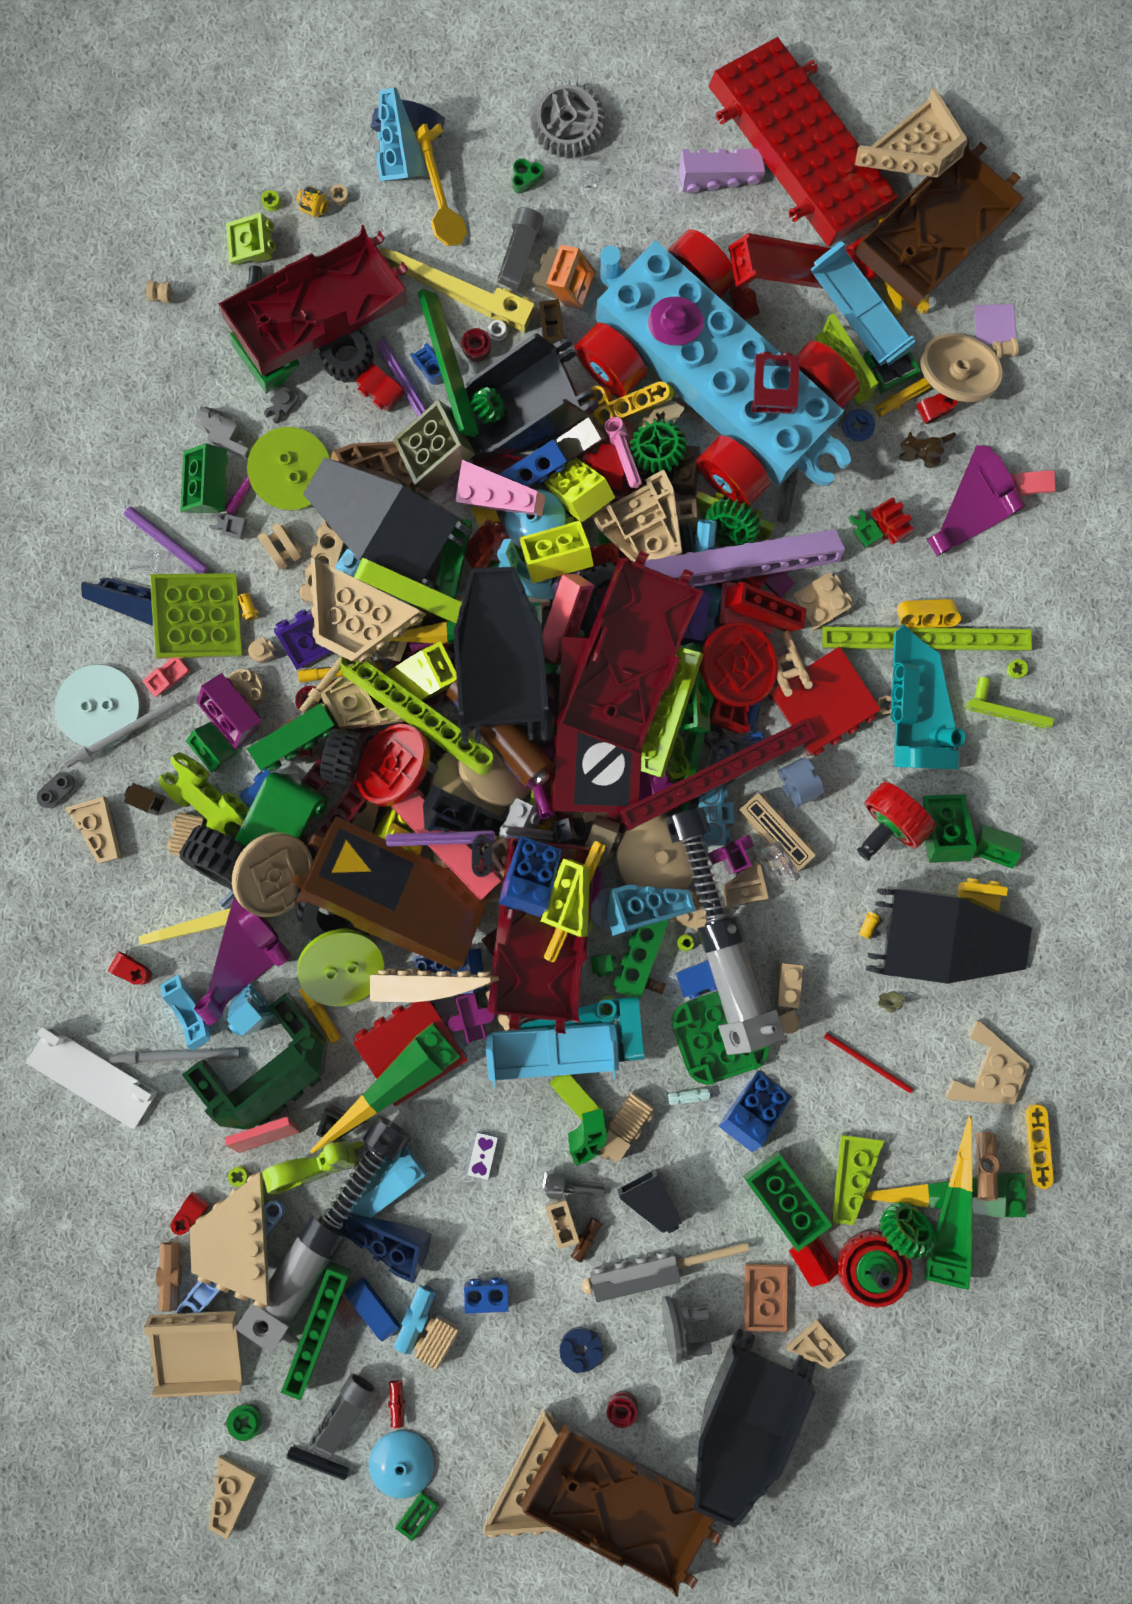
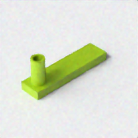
M978 677L974 699L967 701L965 710L1043 729L1052 727L1054 718L986 702L991 679L987 677Z

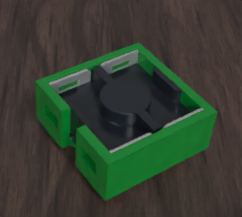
M869 350L862 357L875 375L880 394L917 377L921 371L911 351L889 366L887 363L880 366Z

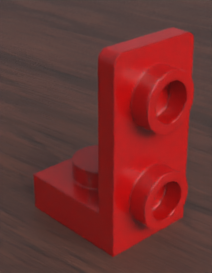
M614 543L590 547L594 566L598 564L602 566L606 562H612L616 565L619 559H629Z

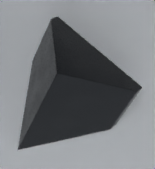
M329 1104L324 1109L316 1135L323 1137L347 1111ZM365 1120L364 1122L360 1123L359 1125L344 1133L340 1137L336 1138L332 1142L335 1143L339 1138L343 1137L344 1135L348 1134L349 1132L353 1131L354 1129L358 1128L359 1126L363 1125L368 1121Z

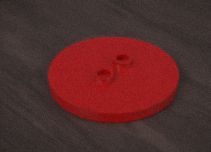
M731 622L716 628L707 637L701 650L703 657L700 663V671L709 692L720 702L733 707H746L762 701L772 690L778 672L777 655L767 635L752 624Z
M407 724L392 725L379 732L365 747L358 763L356 779L362 796L379 806H391L410 796L423 780L428 768L430 750L426 737L419 730Z

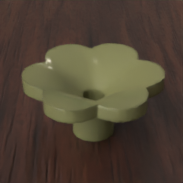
M890 991L887 994L883 993L879 996L878 1006L893 1013L896 1009L903 1007L904 996L897 994L895 991Z

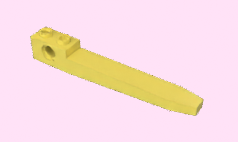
M381 248V254L391 267L398 268L401 262H404L408 268L405 273L406 275L487 317L503 321L512 328L524 333L526 332L535 312V303L531 299L524 296H516L511 290L506 288L500 289L497 287L494 294L489 293L403 254ZM509 306H515L517 308L514 311L507 310Z
M230 908L139 936L140 944L145 945L225 926Z

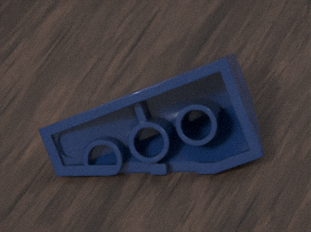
M348 1213L346 1215L348 1219L343 1220L342 1226L348 1232V1238L361 1249L366 1248L374 1255L373 1259L377 1262L381 1260L390 1268L388 1271L393 1275L414 1283L428 1255L432 1234L413 1226Z

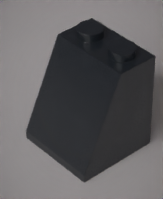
M655 1169L617 1189L621 1201L662 1233L666 1231L672 1233L679 1229V1224L682 1221Z

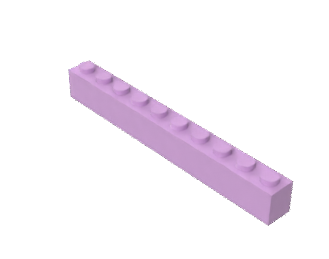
M824 530L817 533L783 537L775 540L727 546L714 550L708 549L702 552H690L659 559H648L645 566L678 580L684 569L692 571L694 574L690 579L689 585L696 587L836 563L840 561L845 548L836 530Z

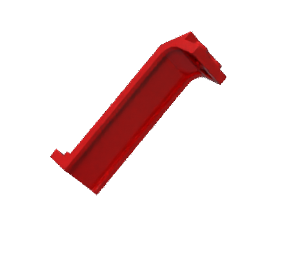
M747 233L728 246L736 287H744L758 278L824 289L812 274L811 268L815 266L814 262L831 249L829 247ZM865 235L851 245L846 246V251L869 282L878 275L854 254L861 240L867 236Z

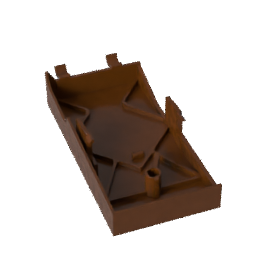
M967 138V146L964 149L963 157L939 177L927 176L861 240L854 252L858 258L915 309L1016 210L1024 199L1012 188L1021 178L1016 172H1013L1008 179L1003 180L979 158L987 149V146L981 141L971 151L969 149V138Z

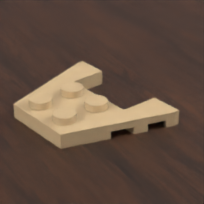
M371 657V659H369L367 662H369L371 665L378 669L376 663ZM345 676L336 679L321 693L323 702L340 729L349 730L405 721L387 707L377 710L368 693Z
M975 1021L969 1039L989 1047L974 1088L952 1080L945 1098L950 1100L1015 1104L1030 1064L985 1025Z

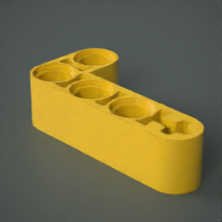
M660 381L613 401L609 389L593 386L590 389L593 390L594 396L589 401L597 400V392L602 391L603 398L601 401H598L599 406L593 414L594 417H597L600 424L605 425L606 421L603 419V414L606 410L610 412V418L619 417L623 421L670 401L674 397L675 392L672 385ZM662 388H665V389H666V391L664 392V396H662V395H656V396H654V394H653V393L658 394V393L662 392ZM646 394L648 401L643 406L640 403L642 395ZM627 402L629 409L624 414L622 412V405Z

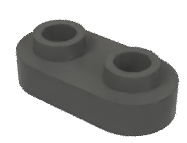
M65 772L56 774L38 791L36 797L38 804L44 808L55 807L74 789V777ZM62 779L65 780L64 786H60V780ZM46 794L50 795L48 801H45L44 796Z

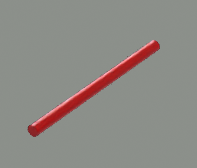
M827 1032L825 1033L823 1038L909 1094L913 1091L912 1087L834 1036Z

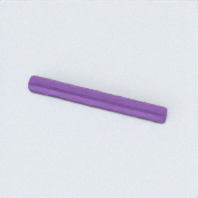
M383 339L377 342V349L398 384L403 388L407 399L419 417L427 410L426 406L387 341Z
M131 506L126 508L124 516L197 574H207L209 567L136 509Z
M494 831L387 834L386 844L387 846L472 844L473 839L481 834L488 836L491 843L495 841Z

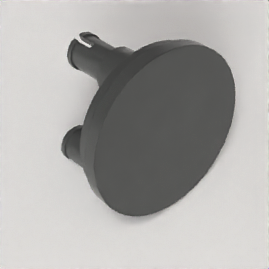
M663 1296L662 1315L664 1330L673 1364L678 1365L682 1361L693 1360V1357L711 1355L712 1347L710 1340L690 1343L687 1329L690 1322L709 1319L707 1305L687 1308V1306L679 1307L675 1297Z

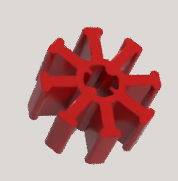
M894 497L881 503L871 511V515L877 520L875 521L876 525L882 529L884 535L882 538L884 540L889 538L891 545L899 542L914 531V527L908 523L912 520L910 514L903 513L904 505L901 502L896 503Z

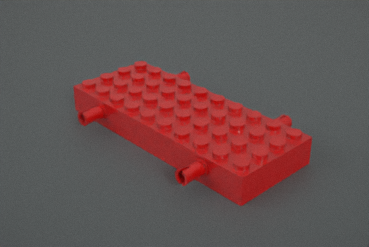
M777 36L715 70L708 87L724 107L723 110L716 113L717 121H720L719 124L723 125L731 119L734 120L754 149H758L763 161L797 206L791 208L788 212L790 218L796 216L792 221L797 222L805 216L829 247L889 211L898 196L880 173L884 169L855 165L860 145L809 79L810 75L817 73V63L814 60H810L800 66Z

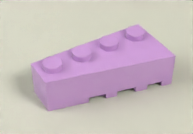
M682 149L679 165L682 192L696 193L701 189L713 191L723 186L735 188L740 184L756 185L763 181L765 170L763 158L758 149H735L733 153H729L726 149H718L715 153H707V149H698V153H690L689 149Z

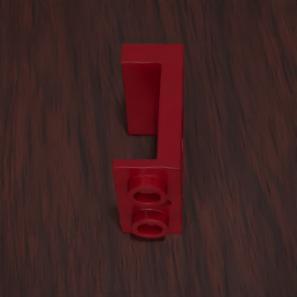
M761 352L755 355L753 365H755L754 395L751 412L795 414L798 408L800 356H794L792 353L772 355L770 352ZM764 366L790 367L789 388H765Z

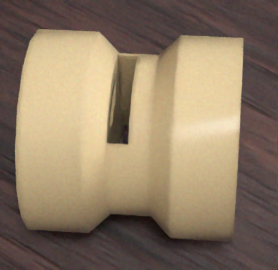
M148 280L146 286L147 300L151 302L161 300L162 303H170L172 298L171 283L162 282L160 284L156 281Z

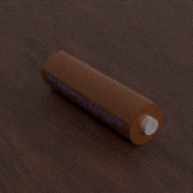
M456 679L449 687L447 696L459 709ZM522 725L480 727L482 738L526 789L534 788L548 780L555 764L534 739L529 740L528 732Z

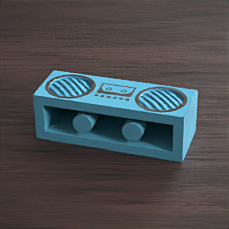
M725 786L706 798H696L697 808H704L711 831L700 837L701 841L705 842L703 847L727 845L726 841H730V830L725 827V824H735L734 802L724 803V799H727V787ZM722 808H726L727 820L722 819Z

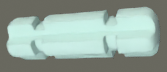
M706 1088L700 1089V1091H682L680 1094H677V1092L669 1093V1104L677 1105L679 1102L682 1104L699 1102V1100L709 1101L710 1091Z

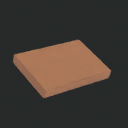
M745 1263L744 1331L788 1332V1264Z

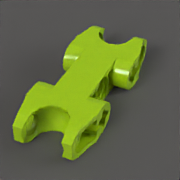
M180 752L174 754L170 760L179 777L169 772L160 775L158 781L162 788L178 805L182 807L192 805L207 819L205 822L206 827H210L227 836L229 834L236 839L239 831L235 827V823L242 826L245 820L242 816H247L249 808L235 794L225 793L222 795L207 781L209 777L208 770L198 761Z

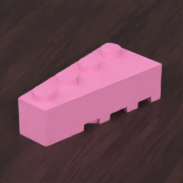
M462 460L456 503L475 508L535 516L543 515L546 495Z

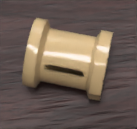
M1015 337L1010 338L1009 341H994L992 351L998 359L1008 355L1017 356L1019 352L1018 341Z

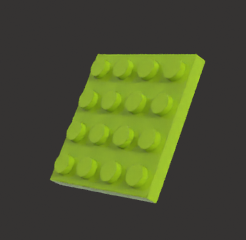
M236 573L150 574L155 659L242 656Z

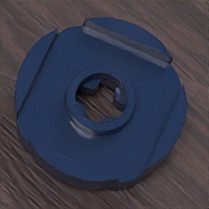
M574 1327L568 1330L560 1343V1357L563 1364L574 1373H584L594 1369L602 1359V1342L598 1334L591 1329ZM578 1344L582 1347H587L584 1355L575 1352Z

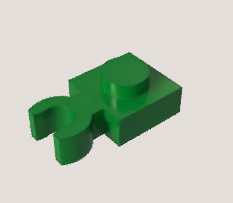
M859 509L857 512L860 516L859 520L855 519L853 515H850L848 519L852 525L858 527L854 530V533L864 548H867L884 535L873 519L866 521L865 512Z

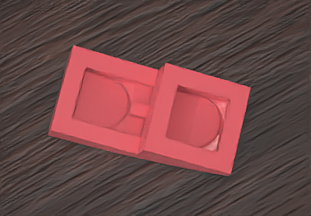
M1054 470L1011 475L1015 482V489L1020 496L1055 492Z
M171 658L161 668H156L142 682L154 697H158L192 670L182 658Z

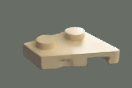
M760 859L754 861L752 866L740 872L734 879L722 887L726 908L769 899Z
M817 1319L785 1345L788 1351L797 1353L810 1361H815L828 1369L832 1368L846 1355Z

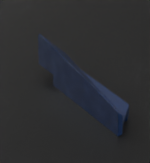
M108 577L101 578L98 584H91L86 581L81 583L82 597L84 599L153 626L151 589Z

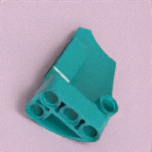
M902 625L894 632L891 719L895 723L893 767L960 770L961 751L958 750V747L965 743L966 735L962 729L955 726L940 653L919 639L906 625Z
M638 997L603 1000L578 1008V1016L581 1022L569 1021L565 1024V1026L599 1023L615 1024L619 1062L644 1060ZM605 1003L610 1004L613 1008V1012L609 1016L603 1015L600 1010L601 1006ZM538 1019L522 1024L520 1030L535 1028L553 1029L555 1021Z

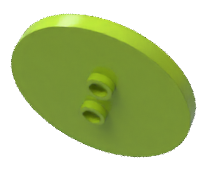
M296 427L275 428L262 435L255 442L249 453L247 462L249 481L255 493L268 505L285 511L302 510L312 505L303 493L324 458L330 459L321 441L310 432Z
M337 929L319 935L304 948L297 965L298 979L303 991L312 1000L327 1006L351 1005L370 995V975L378 974V970H384L383 956L377 943L365 933L352 929Z

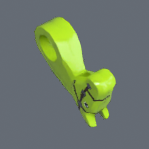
M362 1141L331 1143L324 1146L319 1156L296 1158L265 1169L262 1174L268 1194L286 1192L329 1174L354 1168V1166L360 1164L359 1159L364 1158L358 1157L357 1149L363 1147L364 1143Z

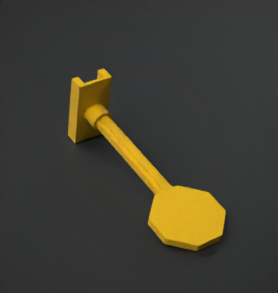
M423 124L415 132V136L422 154H424L439 207L431 221L434 236L447 247L460 246L467 234L464 219L454 210L448 208L433 156L432 142L443 132L442 126L437 124L432 130H428L427 124Z

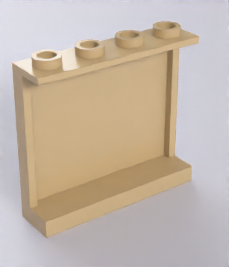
M236 1311L148 1316L144 1325V1335H149L155 1382L152 1398L190 1397L195 1395L211 1396L216 1394L233 1395L240 1393L243 1384V1369L239 1331L235 1329L238 1324Z

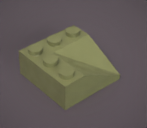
M440 400L433 403L393 439L414 484L428 493H431L461 467L462 460L467 462L475 455L467 436L458 432L452 408Z

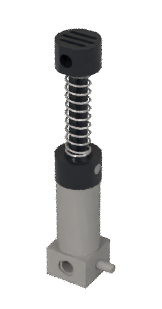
M695 808L665 818L672 843L681 841L683 843L682 846H686L687 851L684 854L689 856L687 862H691L692 866L689 870L694 872L692 878H695L697 882L694 886L699 888V891H697V894L701 895L699 902H703L704 907H702V910H705L707 914L704 916V918L708 919L705 926L697 929L704 952L707 954L727 1019V1023L718 1026L727 1055L752 1052L784 1040L785 1036L777 1010L766 1011L738 916L730 918L727 914L723 913L722 909L725 906H721L720 903L723 898L718 897L717 893L720 890H716L715 887L718 882L713 881L712 877L715 874L710 871L713 866L708 865L710 858L705 855L708 850L703 849L705 842L700 839L703 834L711 832L704 808Z
M380 1115L376 1116L363 1136V1140L368 1144L369 1150L363 1152L364 1158H360V1164L354 1166L355 1172L349 1173L350 1179L345 1180V1187L340 1188L341 1193L335 1195L336 1201L330 1203L331 1208L326 1209V1214L316 1211L311 1213L307 1223L302 1227L298 1237L269 1279L270 1301L274 1302L275 1308L267 1306L265 1310L253 1305V1301L235 1328L237 1331L269 1353L273 1352L281 1339L294 1347L298 1346L300 1339L287 1330L331 1260L335 1258L343 1242L348 1238V1232L342 1227L343 1220L348 1219L346 1216L348 1212H353L352 1206L357 1205L356 1200L358 1197L362 1198L361 1193L363 1190H367V1183H371V1177L376 1176L375 1171L377 1168L381 1169L379 1166L381 1162H386L384 1158L396 1161L411 1140V1136L407 1131L388 1118ZM383 1134L389 1135L391 1141H386Z

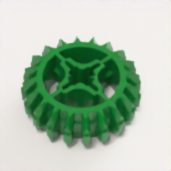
M654 418L652 424L646 421V427L639 426V432H634V439L630 442L632 446L630 451L634 462H637L639 468L643 467L646 473L650 469L652 474H655L657 470L662 471L664 469H668L671 472V466L678 467V460L683 461V454L687 451V441L684 438V432L680 430L678 424L674 425L671 420L666 423L665 419L662 418L660 422H657ZM658 440H659V443H660V445H661V446L659 447V452H658V450H657V448H656V446H658Z
M721 498L720 501H715L706 513L705 519L717 522L715 541L720 542V546L722 544L738 546L754 543L759 535L761 525L760 519L757 518V512H752V507L745 506V502L743 504L739 503L738 499L732 501L731 498H728L725 501Z
M901 1201L891 1204L884 1210L879 1220L881 1223L879 1228L883 1231L882 1236L887 1238V1244H891L893 1250H897L900 1256L905 1255L907 1259L917 1260L926 1257L933 1250L937 1241L935 1238L937 1233L932 1230L934 1225L929 1223V1218L923 1215V1211H918L916 1206L912 1207L909 1202L904 1204Z

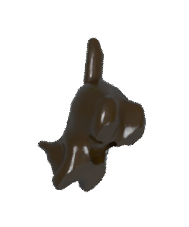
M909 432L907 438L901 443V448L904 452L900 454L899 459L905 462L922 459L925 467H936L941 463L944 443L953 440L956 433L953 432L940 438L916 439L913 437L912 432Z

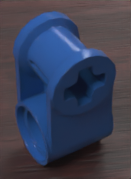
M425 343L424 347L416 353H410L414 364L421 370L428 382L433 385H439L443 382L437 357L428 343ZM433 370L439 371L436 375L430 374Z

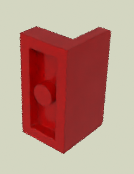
M819 1236L798 1252L794 1247L789 1250L810 1287L828 1283L838 1273L837 1265Z

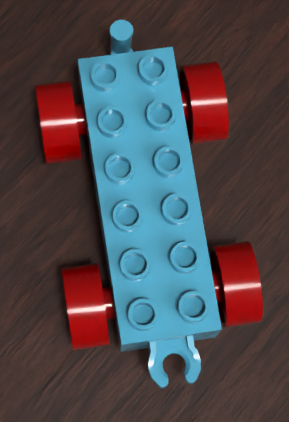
M688 229L668 250L655 240L626 270L619 267L620 250L617 247L610 245L603 248L600 254V279L608 289L597 300L596 321L598 323L574 346L577 353L576 357L587 373L600 386L609 389L611 394L618 398L628 395L647 375L646 366L663 382L672 385L675 393L722 434L697 458L696 462L704 479L716 492L723 494L725 500L731 498L732 501L738 499L739 503L743 504L745 502V506L750 507L770 486V479L780 486L796 468L803 471L816 484L830 486L834 480V475L819 467V456L826 453L833 455L838 466L842 469H846L851 462L850 453L845 445L829 434L844 412L843 408L860 391L858 378L849 364L827 345L818 341H809L796 354V356H800L798 408L795 414L751 412L754 395L755 365H753L755 355L761 352H770L772 355H781V353L720 299L735 284L732 263L722 249L705 234L694 229ZM667 297H682L690 300L698 306L703 315V329L700 335L694 341L680 346L666 345L657 341L651 335L648 327V317L653 306L658 301ZM764 366L765 388H789L790 367Z

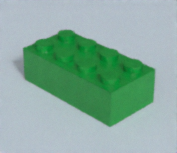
M320 703L251 745L247 750L260 771L273 772L283 766L282 761L295 759L301 755L300 750L313 748L319 744L317 740L322 737L327 739L333 729L338 728L326 705Z
M778 1151L774 1152L743 1176L797 1252L832 1226Z

